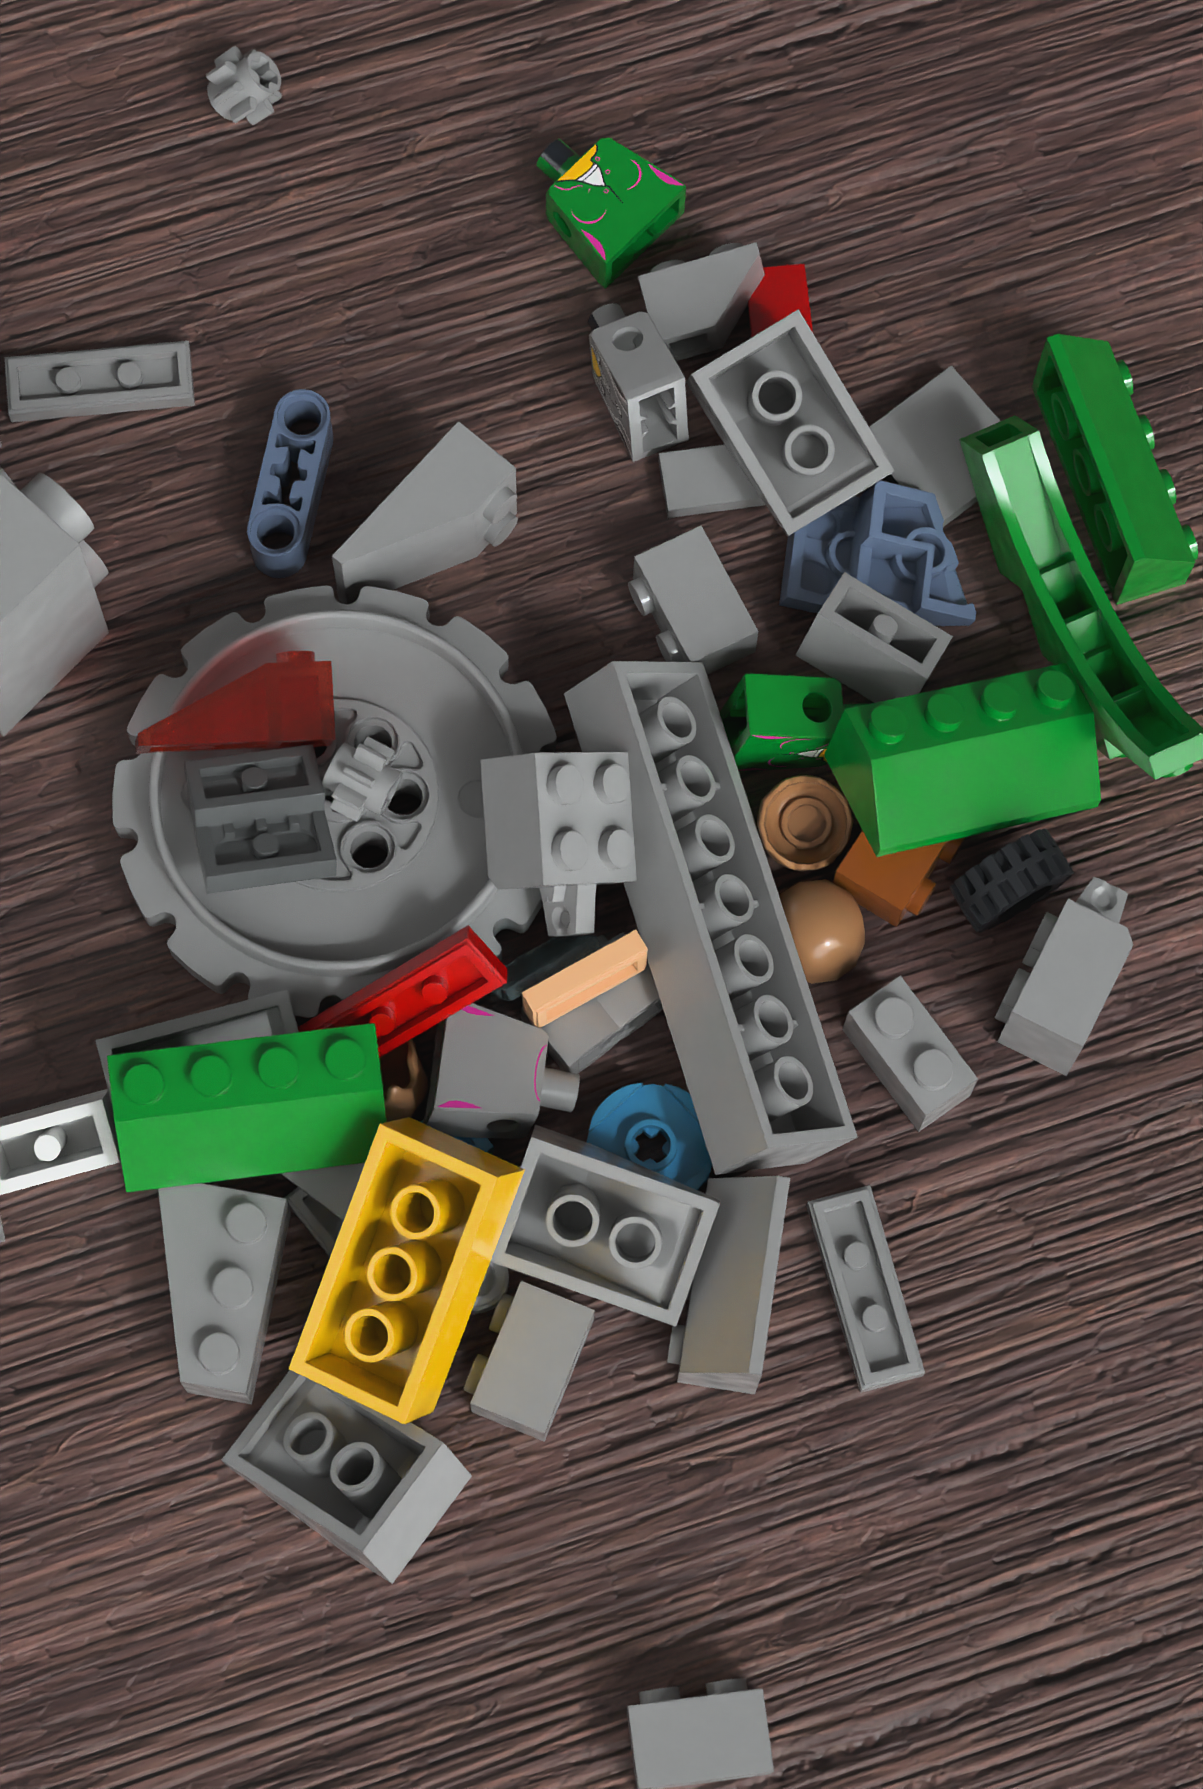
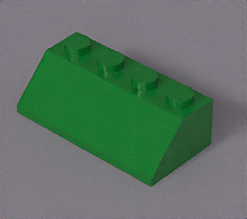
M1064 334L1047 337L1033 380L1032 389L1115 604L1119 605L1186 584L1195 560L1198 559L1197 542L1188 524H1180L1173 506L1176 504V491L1173 480L1166 469L1159 470L1151 451L1155 447L1151 424L1145 414L1137 415L1130 395L1133 394V382L1128 366L1124 360L1116 361L1109 341Z
M1066 663L846 708L824 753L876 857L1098 807L1101 801L1094 712Z
M375 1023L107 1056L114 1123L127 1193L362 1164L366 1162L379 1124L387 1122Z

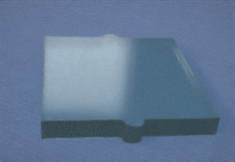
M593 935L555 936L506 965L508 969L507 983L487 995L512 1001L521 996L523 991L602 948L597 937Z

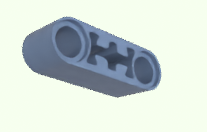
M299 389L291 391L284 395L276 405L248 521L247 535L254 564L263 574L273 578L292 576L303 567L306 561L334 437L329 406L321 395L311 390ZM300 420H312L319 424L314 432L307 435H298L289 430L294 423ZM292 461L298 464L300 480L294 481L289 497L291 507L284 505L281 487H287L290 483ZM282 532L293 537L292 542L282 549L273 550L262 545L264 539L273 533Z

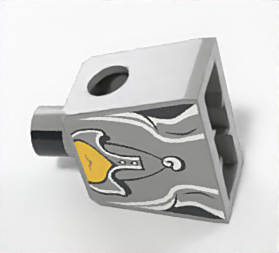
M614 303L606 304L596 309L588 318V324L592 330L589 334L593 376L632 462L688 441L685 377L649 314L639 311L626 317L621 306Z

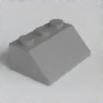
M759 1176L708 1179L705 1194L720 1200V1205L686 1300H689L686 1325L677 1324V1326H672L667 1363L680 1365L678 1383L755 1395L763 1370L790 1178Z

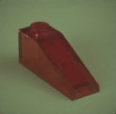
M315 652L277 653L276 663H265L139 732L135 739L136 754L289 748L312 744L313 747L330 746L336 739L332 662L315 661Z

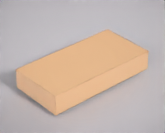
M637 930L628 933L523 991L522 1002L524 1012L533 1026L538 1028L545 1026L646 970L648 948Z

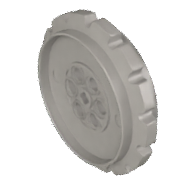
M325 585L296 589L267 597L264 601L265 616L258 622H247L236 612L229 613L182 647V658L184 665L188 669L183 676L171 678L159 674L154 678L139 701L127 727L131 743L142 749V752L135 759L119 761L115 768L112 793L113 825L119 837L138 841L132 851L121 857L120 863L132 896L146 923L151 927L164 923L175 925L176 929L167 941L172 957L191 975L216 993L223 994L236 983H244L250 986L248 1000L288 990L296 1023L303 1024L322 1013L329 1006H333L467 925L473 929L501 961L502 949L495 939L496 934L504 929L524 933L532 924L543 905L540 889L498 890L488 878L480 760L529 753H553L557 746V736L548 712L533 685L529 681L517 684L505 683L502 677L509 668L508 654L488 635L464 618L456 616L444 626L432 625L429 623V604L426 600L383 588L363 587L358 599L351 604L339 603L334 597L331 586ZM368 736L376 741L386 743L391 749L395 750L391 759L393 761L391 767L402 772L403 776L394 797L400 794H410L417 797L421 801V805L415 812L408 815H398L387 807L384 813L379 816L368 810L356 822L339 812H334L330 808L334 800L332 797L333 791L323 786L325 792L324 810L337 859L336 876L210 894L206 893L192 821L184 761L297 747L304 741L318 740L327 746L324 754L316 759L323 782L332 759L343 743L357 748L360 743H364ZM368 846H377L388 854L385 862L374 868H363L357 865L353 859L358 851Z

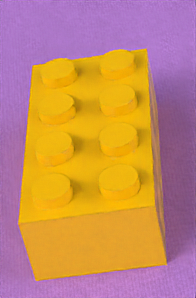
M410 1117L379 1124L289 1370L404 1425L434 1412L525 1169Z

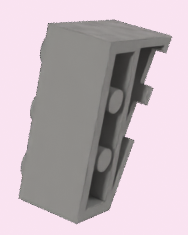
M203 1183L158 1189L180 1382L187 1393L252 1405L291 1217L286 1198Z

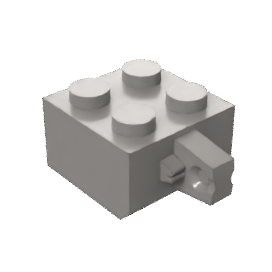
M628 752L529 753L481 759L488 878L498 890L539 888L548 936H573L594 933L596 885L637 881Z
M1093 877L1076 902L1067 899L1059 917L1046 912L1022 961L1023 964L1033 968L1031 973L1021 968L1017 970L995 1016V1019L1005 1023L1004 1029L997 1041L998 1043L1067 1076L1084 1047L1134 945L1128 928L1119 924L1128 896L1127 892L1119 887L1110 885L1102 879Z

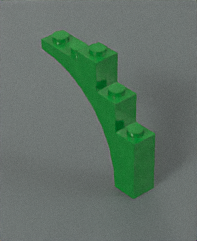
M1014 415L960 438L959 441L998 570L1023 590L1042 656L1054 665L1066 663L1094 712L1097 749L1110 760L1115 757H1128L1155 780L1160 777H1174L1187 772L1194 762L1203 759V727L1184 711L1162 685L1138 651L1114 611L1071 522L1055 481L1039 430Z

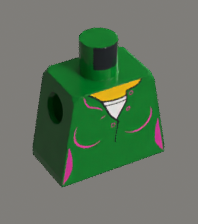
M601 138L582 157L561 139H557L547 146L537 161V167L554 181L546 192V216L549 222L597 282L605 289L684 214L686 186L680 180L611 138Z
M744 674L719 713L738 771L746 772L827 765L828 762L824 753L844 709L866 704H843L842 686L836 678Z

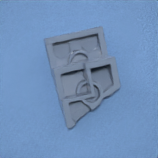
M880 480L868 487L860 497L854 496L788 536L780 606L818 613L845 572L935 626H970L976 619L974 604H967L955 569L959 562L952 543L943 532L944 519L934 493Z

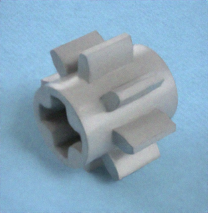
M233 46L214 59L216 68L208 72L206 78L210 81L207 87L208 98L217 113L226 119L232 120L234 123L246 117L252 125H255L274 112L272 104L282 98V94L278 91L281 87V76L277 66L267 55L255 49H251L242 55L241 51L236 46Z
M368 736L364 743H360L357 748L343 743L332 759L322 782L324 787L333 791L332 797L334 800L330 808L356 822L368 810L381 816L394 797L403 776L402 772L391 767L393 764L391 759L395 750Z

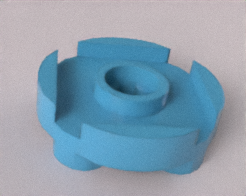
M643 1083L630 1084L608 1096L600 1104L592 1117L586 1143L605 1149L695 1190L701 1191L710 1176L712 1162L691 1096L687 1091L668 1084H664V1086L656 1084L643 1085ZM641 1133H644L649 1138L656 1137L660 1133L667 1140L662 1147V1152L666 1158L658 1163L651 1158L644 1162L640 1161L635 1156L639 1150V1145L635 1138Z

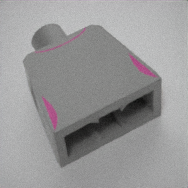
M472 1003L439 1022L436 1026L423 1124L452 1137L524 1138L537 1119L540 1106L567 1112L573 1111L578 1096L580 1076L576 1073L545 1067L549 1037L543 1029Z

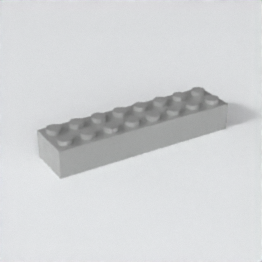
M610 662L565 692L564 696L582 752H628L637 881L623 883L640 937L648 948V964L655 981L715 1175L806 1164L858 1138L704 664L703 662Z

